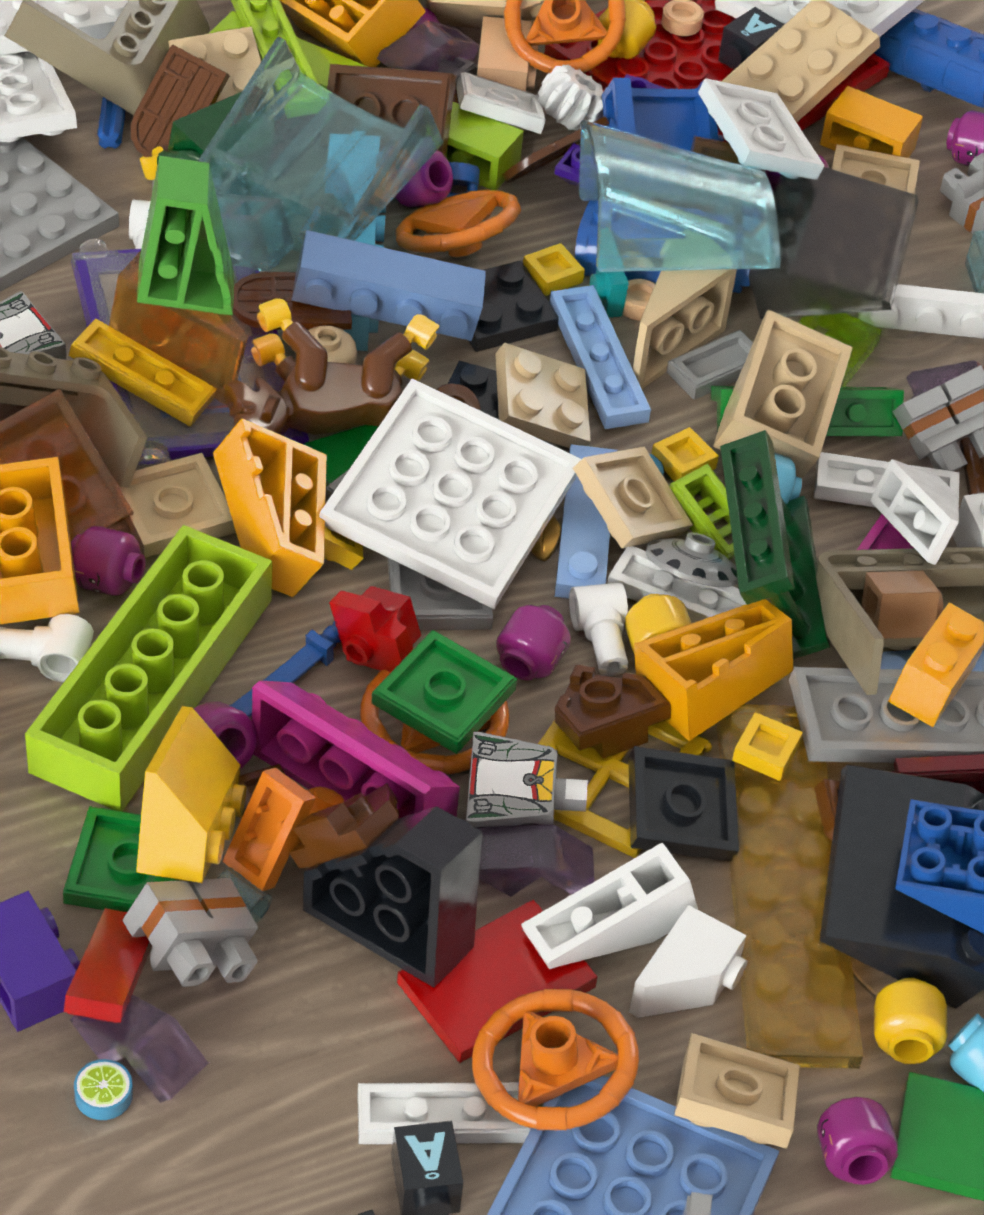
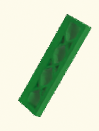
M711 386V400L717 402V432L735 386ZM841 387L826 436H903V430L892 411L904 403V390L893 387Z

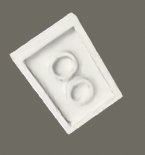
M707 78L704 79L698 94L708 108V113L714 118L721 129L723 137L731 145L742 166L755 172H760L762 169L779 172L791 179H797L798 177L818 179L824 164L777 93Z

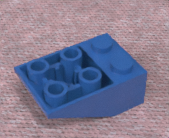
M910 799L895 889L983 934L984 811Z

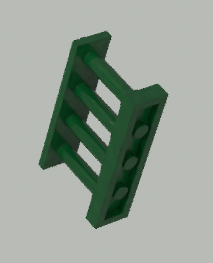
M766 430L721 445L740 595L747 605L769 598L775 607L792 619L793 660L830 648L816 580L817 558L807 499L805 496L789 500L787 504L782 499L773 441Z

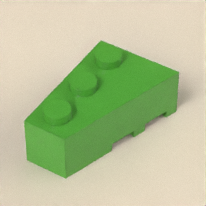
M159 156L139 259L138 303L233 316L234 271L209 163Z

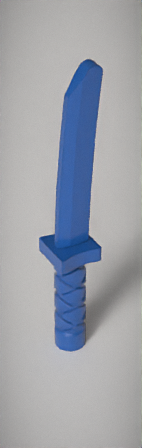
M335 621L322 634H318L313 629L305 635L306 645L263 681L294 683L319 661L328 666L334 660L333 649L337 646V643L341 642ZM252 689L230 705L243 711L248 717L252 716Z

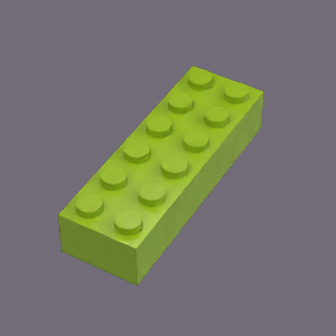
M182 525L26 731L28 773L110 809L123 811L144 782L145 771L181 707H197L272 601V560Z

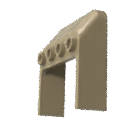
M23 0L4 36L134 115L168 53V41L208 34L210 28L197 0H128L104 39H95L36 2Z
M0 347V403L73 412L119 486L129 488L147 436L107 376L101 371V366L93 360L82 357L75 358L72 361L54 358L49 354L39 351L30 352L28 355L9 352Z
M984 547L945 548L936 565L928 563L915 548L833 550L819 555L816 580L826 635L866 695H877L883 647L893 650H908L912 646H918L923 638L885 639L862 608L866 572L924 571L937 589L941 591L943 610L950 602L984 622Z

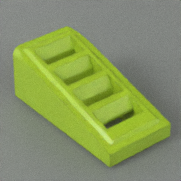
M706 464L672 482L669 487L693 524L689 529L693 533H699L715 541L714 549L730 560L735 555L733 543L728 545L724 537L732 533L726 487L709 464ZM697 494L703 498L698 502L693 498ZM711 506L715 512L706 515L703 510ZM721 519L729 523L718 530L713 525Z

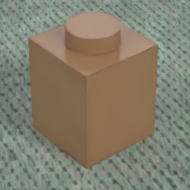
M924 571L866 572L862 608L885 639L924 638L936 619L943 612V597L941 591L937 589Z

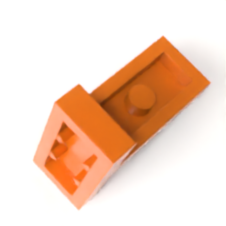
M277 768L263 771L222 862L261 892L275 888L289 858V853L301 843L294 828L310 814L344 803L343 797L336 791L321 786L305 790Z

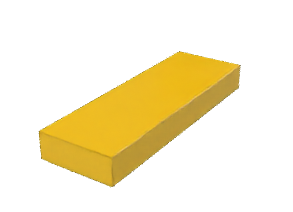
M96 318L70 347L69 357L73 359L82 357L95 361L101 366V371L109 380L189 427L192 426L214 400L217 388Z

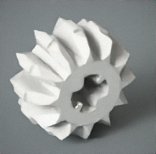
M570 65L555 66L553 71L548 73L542 81V87L538 91V102L545 108L546 114L555 118L556 123L565 125L568 130L574 129L577 131L604 117L602 104L603 87L601 84L596 83L592 76H587L580 69L575 70Z

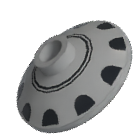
M688 533L686 540L676 538L657 539L649 542L647 545V557L659 568L679 578L713 587H731L738 583L736 565L726 556L714 549L715 541L705 535Z

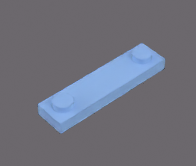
M594 285L551 291L549 303L559 317V328L576 366L585 369L587 391L604 429L648 423L651 408Z
M570 444L569 453L583 459L584 457L616 452L617 450ZM578 476L564 498L554 596L568 599L571 587L606 584L610 541L607 524L592 499L584 492L583 485Z

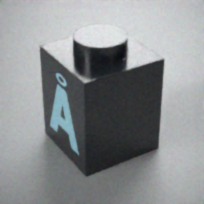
M756 7L752 8L724 26L718 61L735 70L785 24Z
M444 1121L394 1127L391 1159L400 1214L449 1215L451 1213H459L464 1182L453 1122Z

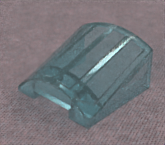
M277 37L198 161L206 162L210 165L220 210L261 235L292 250L301 252L306 230L355 241L444 142L429 107L420 104L405 128L381 119L342 99L303 74L286 40L282 37Z
M581 121L579 197L583 201H598L596 257L598 271L780 268L781 257L776 207L772 188L765 172L591 121Z

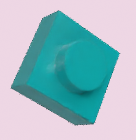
M616 253L599 255L596 274H591L589 285H594L608 318L622 317L629 282Z

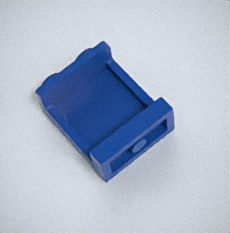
M613 78L602 93L603 113L609 121V124L605 127L608 156L613 158L610 175L682 176L687 155L690 156L694 135L724 141L722 135H718L716 121L708 113V108L698 94L703 81L695 89L631 88L630 78Z

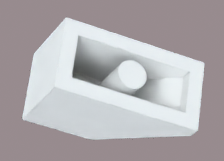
M688 905L635 981L629 1013L640 1018L713 1005L725 987L733 990L737 986L746 969L748 961L741 958L746 935Z

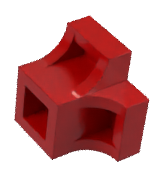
M370 586L361 596L341 590L329 602L346 659L357 665L380 671L387 670L391 673L413 650L412 645L422 636L410 596Z

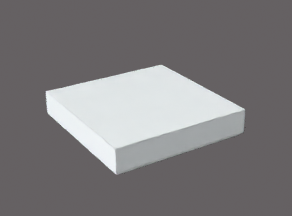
M466 72L460 73L456 85L460 109L541 134L546 119L543 108L537 100L538 95Z

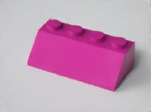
M258 681L252 687V722L257 733V745L254 755L269 765L280 764L285 775L307 789L317 786L332 789L343 797L344 802L360 793L367 796L388 783L398 798V818L436 806L457 817L460 786L453 783L445 773L432 770L411 757L401 746L390 744L369 731L359 720L346 717L327 705L320 696L308 693L291 682Z

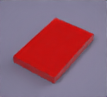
M534 899L475 930L474 947L434 988L403 969L398 972V985L459 1063L472 1057L479 1031L492 1014L508 1002L528 993L544 989H573L586 993L596 987L598 976L584 960L552 969L547 967L521 926L525 921L543 912ZM541 1011L535 1014L544 1017L551 1012ZM523 1018L512 1025L502 1040L523 1028Z

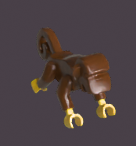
M277 298L259 305L261 312L257 314L261 328L265 332H269L281 327L283 330L282 339L297 353L296 359L293 356H285L283 343L276 334H267L253 340L255 347L251 349V354L257 365L264 366L275 362L277 365L275 372L285 383L281 391L278 392L261 377H256L253 390L242 381L234 380L227 383L223 399L230 410L229 416L234 419L233 428L241 418L284 436L289 428L319 435L338 432L365 424L379 426L402 393L401 386L403 382L401 378L405 376L410 380L420 381L427 371L426 366L430 360L413 350L412 342L427 350L437 337L436 331L440 325L424 315L417 314L408 324L404 334L397 332L368 353L363 360V365L328 362L326 349L299 321H292L290 309L283 299ZM449 383L441 385L436 389L481 411L476 395L466 386Z

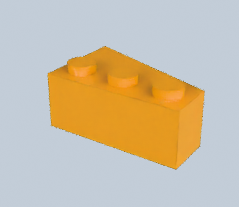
M279 0L283 9L298 28L344 57L368 67H377L426 12L418 0Z
M241 418L213 452L240 548L272 560V589L294 597L324 564L325 521L319 516L320 511L325 506L327 455Z
M764 599L634 643L636 675L645 676L671 704V718L666 721L688 741H691L793 671L792 619L768 600Z

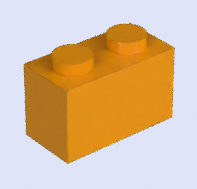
M847 86L826 113L820 145L834 151L838 144L909 158L916 149L923 116Z
M949 602L906 662L888 702L929 726L934 727L975 667L984 649V622Z

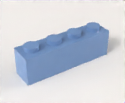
M306 230L297 263L292 301L332 310H350L351 314L403 326H408L414 316L421 314L440 325L436 333L472 341L483 308L486 271Z

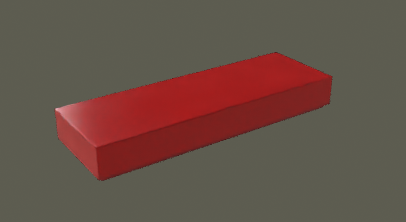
M104 909L65 995L64 1012L67 1014L121 1023L152 948L146 936H131L122 921L127 912Z

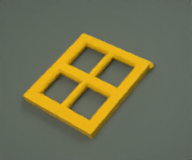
M554 720L538 744L553 747L557 750V754L596 772L587 786L586 812L554 810V819L636 858L642 849L631 848L630 827L626 829L589 811L609 779L629 788L628 764L622 762L629 750L604 759L593 747L579 751ZM666 720L648 726L649 735L681 749L679 753L703 756L705 752H709L712 749L710 741L700 736L688 741Z

